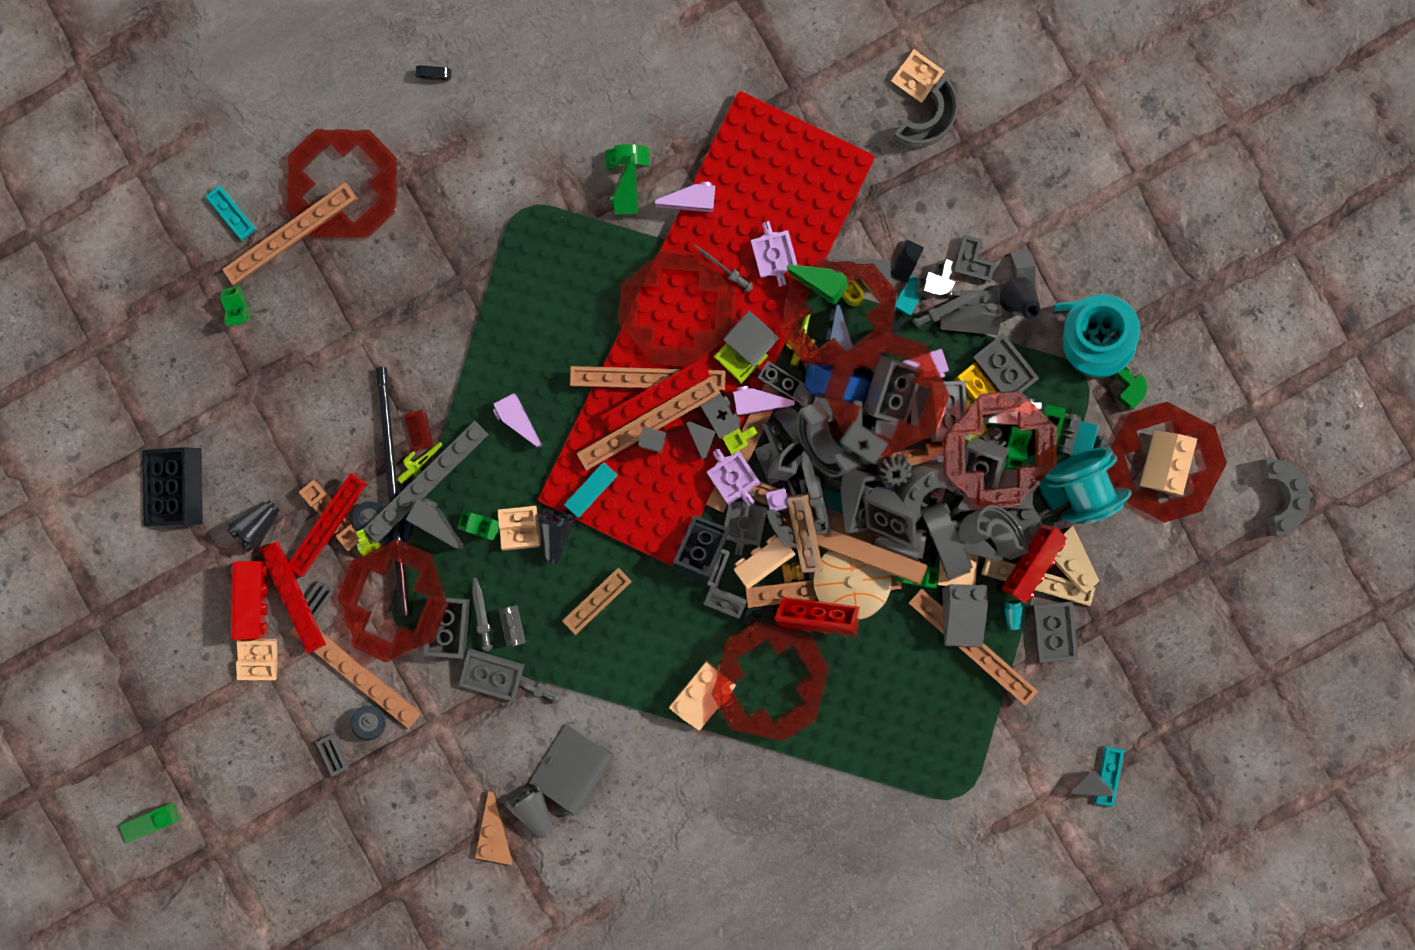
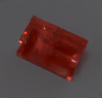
M422 409L405 414L413 451L419 452L433 448L434 443L426 411Z

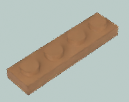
M808 494L789 496L787 501L802 573L821 571L823 567Z
M620 568L616 569L563 622L576 635L632 581Z

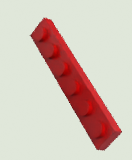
M699 359L601 414V418L611 433L707 379L711 374L703 360Z
M354 473L348 475L290 560L289 565L292 571L300 577H305L368 485Z
M275 541L259 551L307 654L326 645L325 640L279 541Z

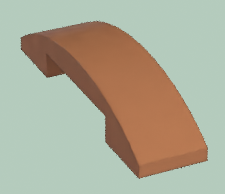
M925 440V448L888 453L886 447L876 464H882L883 458L889 459V454L895 457L898 453L901 455V458L905 456L911 466L940 456L948 450L945 441L932 442V440Z
M315 480L299 491L307 503L320 516L332 500ZM346 516L335 531L336 538L349 551L359 543V537L356 534L358 530L355 529L352 522Z

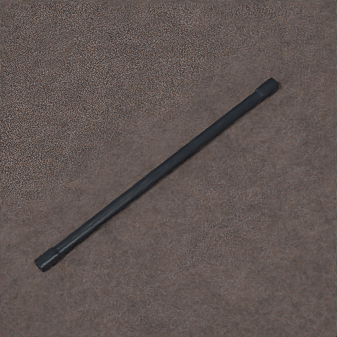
M387 367L376 368V379L379 390L390 504L398 496L388 392ZM400 521L392 529L398 591L399 616H406L411 614L407 593Z

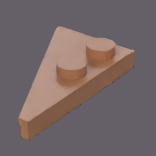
M489 790L475 858L512 865L513 859L511 858L508 840L505 836L502 818L499 814L497 800L494 792Z

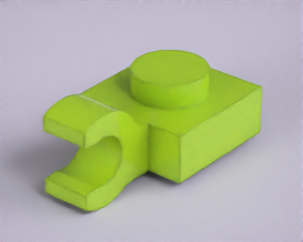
M754 426L743 433L738 428L723 437V440L733 455L737 451L749 446L746 440L758 433Z
M364 529L356 532L359 537L357 547L365 559L383 552L380 543H377L373 538H368Z

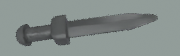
M693 244L704 256L729 274L727 276L729 281L736 282L744 289V292L752 290V283L744 280L736 269L730 271L707 252Z
M980 292L967 293L936 309L933 307L927 311L928 314L918 319L914 318L912 324L915 328H921V325L929 321H938L941 316L969 303Z
M803 451L802 466L810 494L809 502L811 507L815 509L817 517L815 521L823 524L827 519L822 509L823 497L818 490L812 463L806 452Z
M474 578L473 599L478 622L476 629L481 634L483 645L481 649L488 652L492 649L488 635L491 626L487 622L482 590L477 578Z
M524 676L521 677L520 686L534 692L533 695L537 697L544 696L555 704L561 701L560 693L556 694L546 689L547 686L544 683L540 682L538 684Z

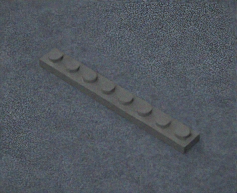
M474 421L383 509L364 530L379 543L412 510L417 499L423 500L489 434Z

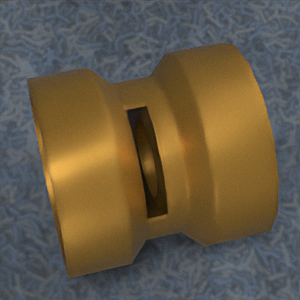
M800 561L790 565L788 563L782 564L785 583L791 582L793 579H804Z

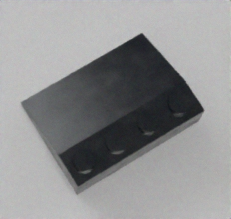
M179 447L142 450L143 526L203 525L202 448Z

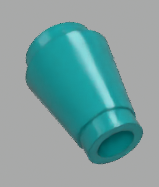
M1006 601L1003 608L1008 629H1020L1023 606H1021L1020 601Z

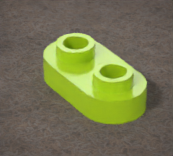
M841 272L847 277L849 285L842 298L850 306H859L864 298L863 290L850 274Z

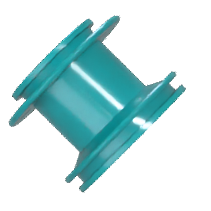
M1098 294L1080 300L1069 311L1064 325L1062 342L1068 361L1076 370L1091 377H1108L1123 370L1133 359L1140 335V323L1137 314L1127 302L1112 295ZM1108 324L1111 327L1109 329H1105L1103 325ZM1095 325L1096 329L1092 330L1089 326ZM1099 334L1101 339L1103 340L1102 344H1100V341L1098 339ZM1116 335L1118 338L1113 340L1111 336ZM1087 336L1090 340L1087 341L1084 337Z
M1095 448L1076 454L1057 463L1045 473L1047 486L1051 488L1064 487L1071 506L1062 513V521L1074 522L1077 525L1090 524L1105 519L1123 508L1124 502L1131 495V490L1128 488H1113L1106 471L1117 461V456L1113 454L1111 448Z

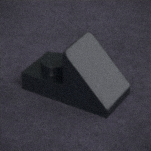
M907 239L895 262L891 275L908 282L924 247Z

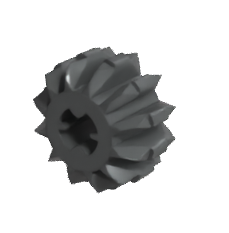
M898 453L895 457L889 454V459L883 458V463L878 464L879 477L882 478L884 484L888 483L891 487L895 483L900 487V482L907 483L906 477H911L910 470L912 467L910 463H908L905 456L901 458V455Z

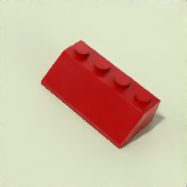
M1042 524L1028 545L1029 553L1021 556L1001 589L1020 602L1026 604L1027 601H1030L1034 595L1035 588L1044 580L1045 572L1053 566L1054 558L1065 547L1067 537L1057 528Z
M233 561L231 640L265 638V634H267L268 625L265 623V615L268 614V604H265V596L268 595L266 577L269 574V570L264 561Z
M783 597L775 621L779 627L787 629L794 628L808 632L816 631L825 634L856 637L859 627L860 607Z

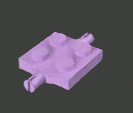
M770 221L764 222L762 225L765 234L760 238L751 240L760 278L776 276L779 287L782 286V283L785 286L787 284L784 274L788 271L787 266L789 264L797 265L788 230L779 233L772 232Z
M717 449L716 451L720 456L715 451L713 455L718 463L707 471L708 475L728 505L738 498H743L747 506H750L751 504L747 498L752 504L755 501L749 495V492L759 485L760 481L739 451L731 456L724 457L720 449Z

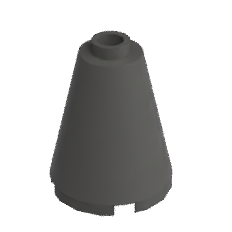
M916 530L915 548L882 534L875 536L874 546L917 562H924L928 543L924 535H928V530Z
M533 783L534 787L529 788L527 785L509 797L511 801L509 803L506 801L505 806L536 838L545 839L552 834L553 825L541 788L538 783Z

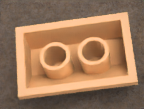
M1154 430L1140 486L1176 496L1183 495L1197 439L1181 434Z
M776 535L766 541L768 545L762 549L758 546L750 552L752 555L750 558L745 560L743 557L735 563L736 568L734 571L747 589L795 555L793 550Z
M706 661L671 703L669 708L684 721L700 731L736 685Z

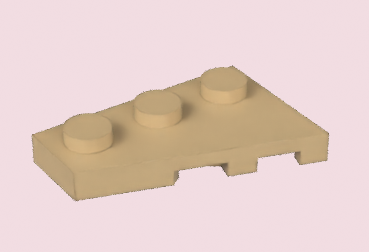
M1072 526L1064 533L1067 537L1066 544L1063 550L1058 552L1054 558V563L1083 594H1086L1099 582V579Z

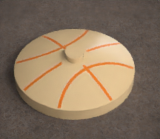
M827 551L821 557L823 569L814 572L813 579L814 590L819 601L859 606V619L873 615L884 605L891 590L890 573L831 551Z

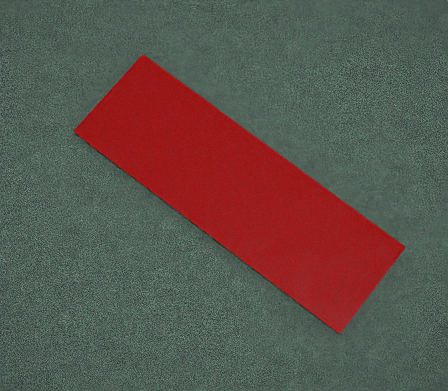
M739 91L692 184L710 182L712 186H715L713 212L680 209L603 367L683 369L702 359L708 370L725 371V391H719L722 397L727 396L732 406L729 409L732 414L735 412L737 414L733 392L737 391L738 387L748 386V389L762 390L765 383L758 376L767 361L775 365L811 291L809 287L789 275L788 271L784 274L787 284L785 286L782 283V286L779 287L776 276L760 278L751 240L762 237L765 234L762 223L770 221L772 232L779 233L788 230L797 265L822 268L871 168L875 156L743 91ZM693 244L707 252L730 271L736 269L744 280L752 283V290L744 292V289L736 282L729 281L727 279L729 274L704 256ZM750 311L771 329L779 339L767 351L768 357L741 384L714 356L726 344L723 338L745 313ZM593 387L539 496V501L560 512H571L565 506V503L604 462L618 476L579 518L574 513L573 518L672 566L694 515L701 516L715 487L714 482L707 473L718 463L713 452L715 451L720 456L716 451L720 449L724 457L730 456L731 452L723 438L719 439L715 433L707 457L702 460L686 424L692 422L714 431L699 405L657 430L665 432L667 435L662 454L639 448L638 440L586 470L577 453L611 434L602 420L601 414L648 389ZM719 411L717 419L726 420L725 416L727 413ZM750 414L738 416L741 421L739 423L741 432Z

